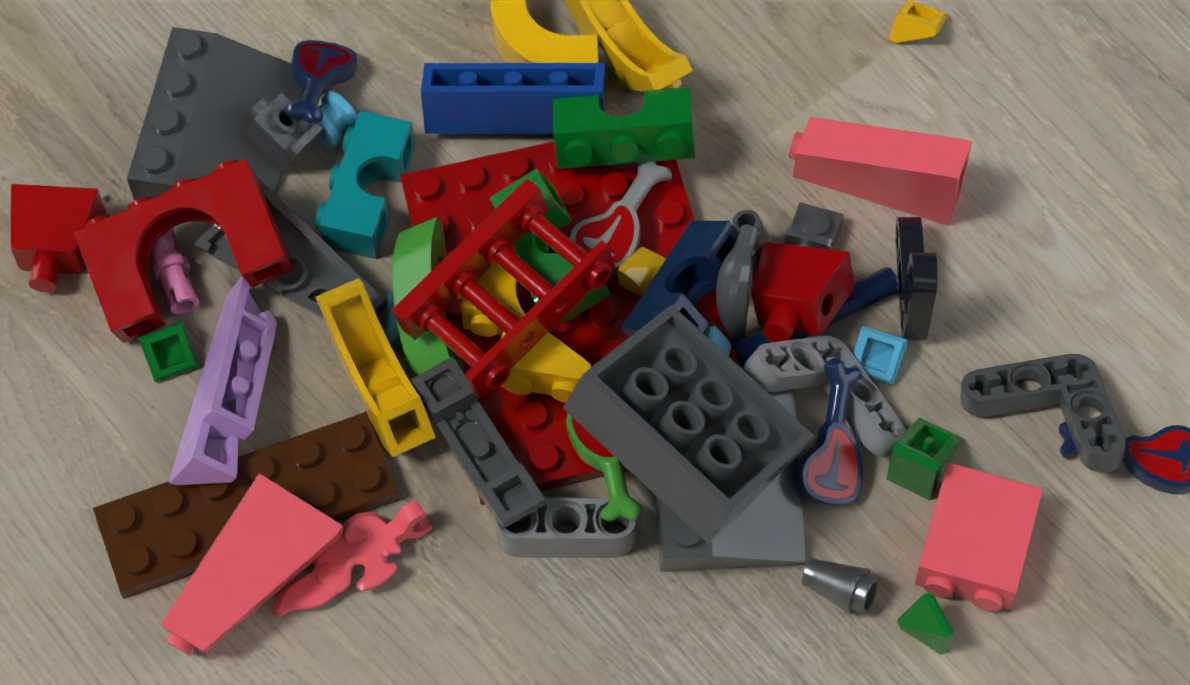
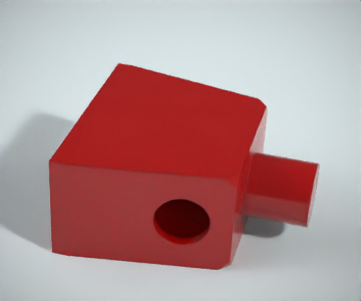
M11 185V251L19 269L31 271L29 286L32 289L40 292H53L57 288L59 273L80 274L85 271L86 265L73 232L84 228L89 220L97 216L106 215V209L97 188Z
M772 242L764 243L752 288V299L757 323L763 328V334L769 341L790 340L793 332L818 335L824 332L855 288L849 252Z

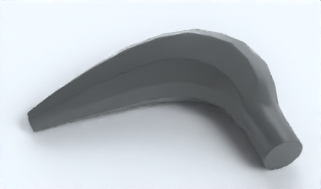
M751 225L741 226L736 243L723 261L717 280L716 301L718 314L732 343L743 339L746 333L752 283V253L759 234L758 229Z

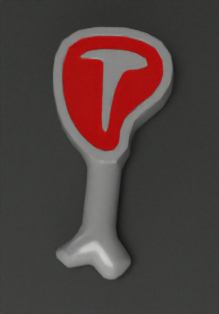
M655 161L638 162V175L623 199L613 203L605 214L579 222L571 231L569 238L587 253L601 240L609 246L615 264L610 277L618 276V269L622 263L638 250L641 230L637 209L652 186L659 182L670 181L672 178L669 168L658 166Z

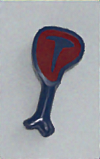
M319 40L299 42L295 46L292 55V76L295 82L304 89L300 100L292 101L285 105L284 113L290 119H301L312 125L321 122L323 112L318 107L321 95L327 93L332 85L346 82L354 77L357 69V54L346 46Z

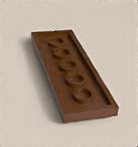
M367 411L239 456L237 476L232 482L173 485L168 481L94 507L93 511L123 599L194 574L259 473L336 522L398 501V491Z

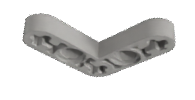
M819 336L764 343L748 358L744 365L745 372L767 392H780L822 385L828 395L830 393V380L824 370V365L832 358L841 359L845 367H858L863 374L862 378L855 381L849 390L846 421L862 444L875 455L889 457L895 443L906 432L900 419L851 350L837 338Z

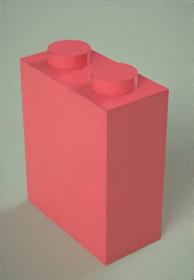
M947 462L915 585L923 587L927 593L930 592L936 597L950 598L956 596L970 600L976 607L986 611H999L1001 609L1010 611L1018 589L1043 488Z

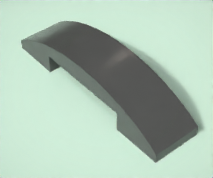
M454 357L411 379L413 386L452 454L481 499L503 528L547 504L523 464L518 463L479 403L477 396L473 393L465 374Z

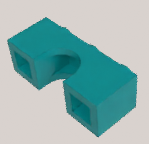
M359 111L354 127L348 126L343 139V152L345 154L341 165L335 164L333 166L329 180L331 193L328 202H321L315 222L316 229L321 231L322 239L333 250L377 260L390 222L386 198L370 195L363 190L370 183L377 180L401 182L400 175L406 174L415 148L411 121Z

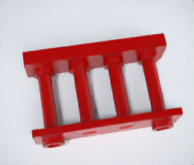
M528 178L392 309L401 329L414 341L423 332L431 331L472 367L465 374V377L473 393L479 399L489 390H496L503 385L509 377L510 370L591 289L596 290L603 286L615 267L609 246L603 240L589 253H586L544 217L548 207L542 191ZM533 232L573 266L555 286L551 285L511 251V246L525 233ZM500 265L540 300L520 320L477 283L478 279L491 266ZM465 297L506 333L487 353H484L443 317L444 312L458 298L462 299Z

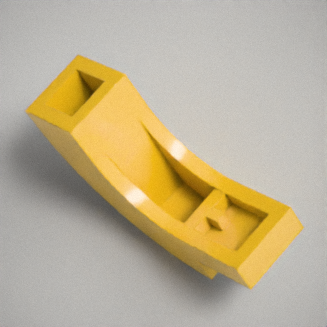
M490 0L493 36L498 52L505 63H598L597 34L562 35L553 33L542 28L532 19L527 10V0Z

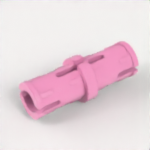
M172 228L160 237L151 251L155 263L153 272L156 280H161L171 313L183 315L192 312V307L197 308L199 300L190 280L189 272L191 267L188 258L182 256L174 229Z

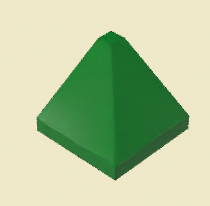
M183 322L138 337L154 382L199 366Z
M930 592L925 593L897 619V623L902 631L942 655L948 652L954 631L935 596Z

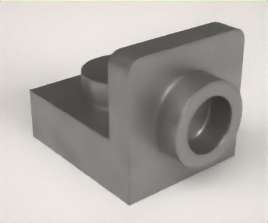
M799 202L792 225L787 229L784 244L834 250L843 222V214Z

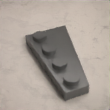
M258 179L295 269L262 283V285L324 319L316 296L359 278L365 286L378 317L387 308V301L273 191ZM212 225L194 245L201 251L240 272L224 231Z

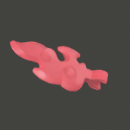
M414 500L402 507L396 518L389 523H386L379 515L371 512H362L349 518L343 524V533L339 539L311 563L314 565V570L294 580L280 592L274 604V614L277 617H282L290 611L314 609L323 606L336 594L345 591L350 586L352 569L357 565L365 567L363 578L356 584L358 590H371L386 582L397 571L395 563L387 562L388 556L400 554L401 542L406 539L420 538L433 529L418 501Z

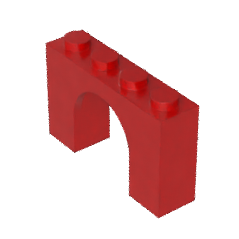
M246 159L225 161L217 165L213 172L198 179L188 178L172 185L170 191L154 198H139L131 202L127 207L128 209L112 216H97L89 220L84 228L73 232L110 331L123 343L166 325L149 281L148 261L151 251L160 237L177 225L187 222H205L222 229L240 273L251 288L295 270L257 175Z

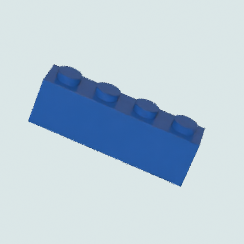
M425 63L421 86L425 134H553V99L599 95L600 109L606 113L605 63Z

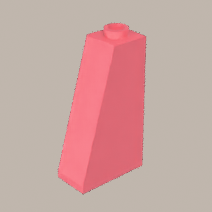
M810 117L804 133L798 131L795 133L788 157L795 159L793 177L949 226L963 188L972 141Z
M259 473L160 624L163 629L170 632L165 641L188 656H191L195 649L206 655L333 545L343 533V525Z

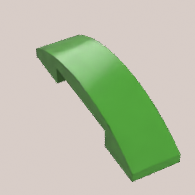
M433 218L398 234L392 263L394 307L447 256L443 223L440 218ZM445 311L443 317H445V318L447 319L446 311ZM397 321L403 351L412 378L451 357H454L464 373L462 358L431 331L423 332L414 341L401 329Z

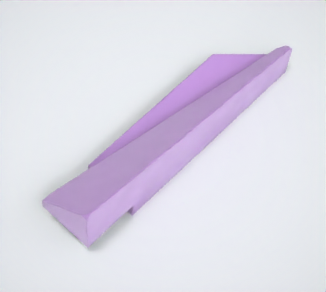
M243 276L225 297L169 478L170 484L190 485L232 482L237 476L239 438L245 440L254 431L277 322L270 310L260 311L249 292L251 286Z

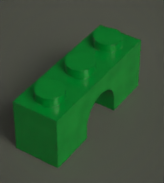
M690 87L644 91L645 101L642 108L634 114L621 117L604 113L600 109L599 95L553 99V136L558 169L695 158Z
M537 168L490 197L496 209L528 178L542 191L548 207L544 217L560 229L572 221L554 185ZM533 232L525 233L513 244L517 250L514 253L553 286L573 268L558 253H549V246ZM606 283L596 290L591 289L560 321L565 324L610 296L611 293ZM531 293L534 302L537 304L540 300Z

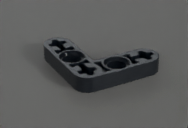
M897 217L895 246L897 277L900 282L898 295L901 336L908 340H927L937 293L936 253H924L921 217Z

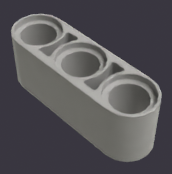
M545 498L546 505L514 522H522L530 526L526 531L518 534L506 530L507 527L503 528L495 518L498 545L503 552L513 557L617 558L630 553L637 541V520L630 521L620 517L608 522L601 518V511L607 506L610 498ZM565 522L578 526L577 530L567 534L560 533L555 528ZM617 522L625 525L627 529L621 533L613 534L604 530V527L610 523Z

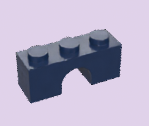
M691 221L621 326V329L628 337H631L671 304L702 333L705 331L709 323L694 306L706 293L717 288L719 270L723 261L734 247L739 234L730 221Z

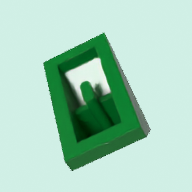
M918 418L895 443L891 453L886 480L930 500L945 473L947 462L950 463L962 437L922 418Z

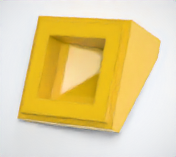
M907 0L895 16L888 41L899 43L934 37L946 22L948 14L916 1Z
M641 246L618 269V285L642 296L666 258Z

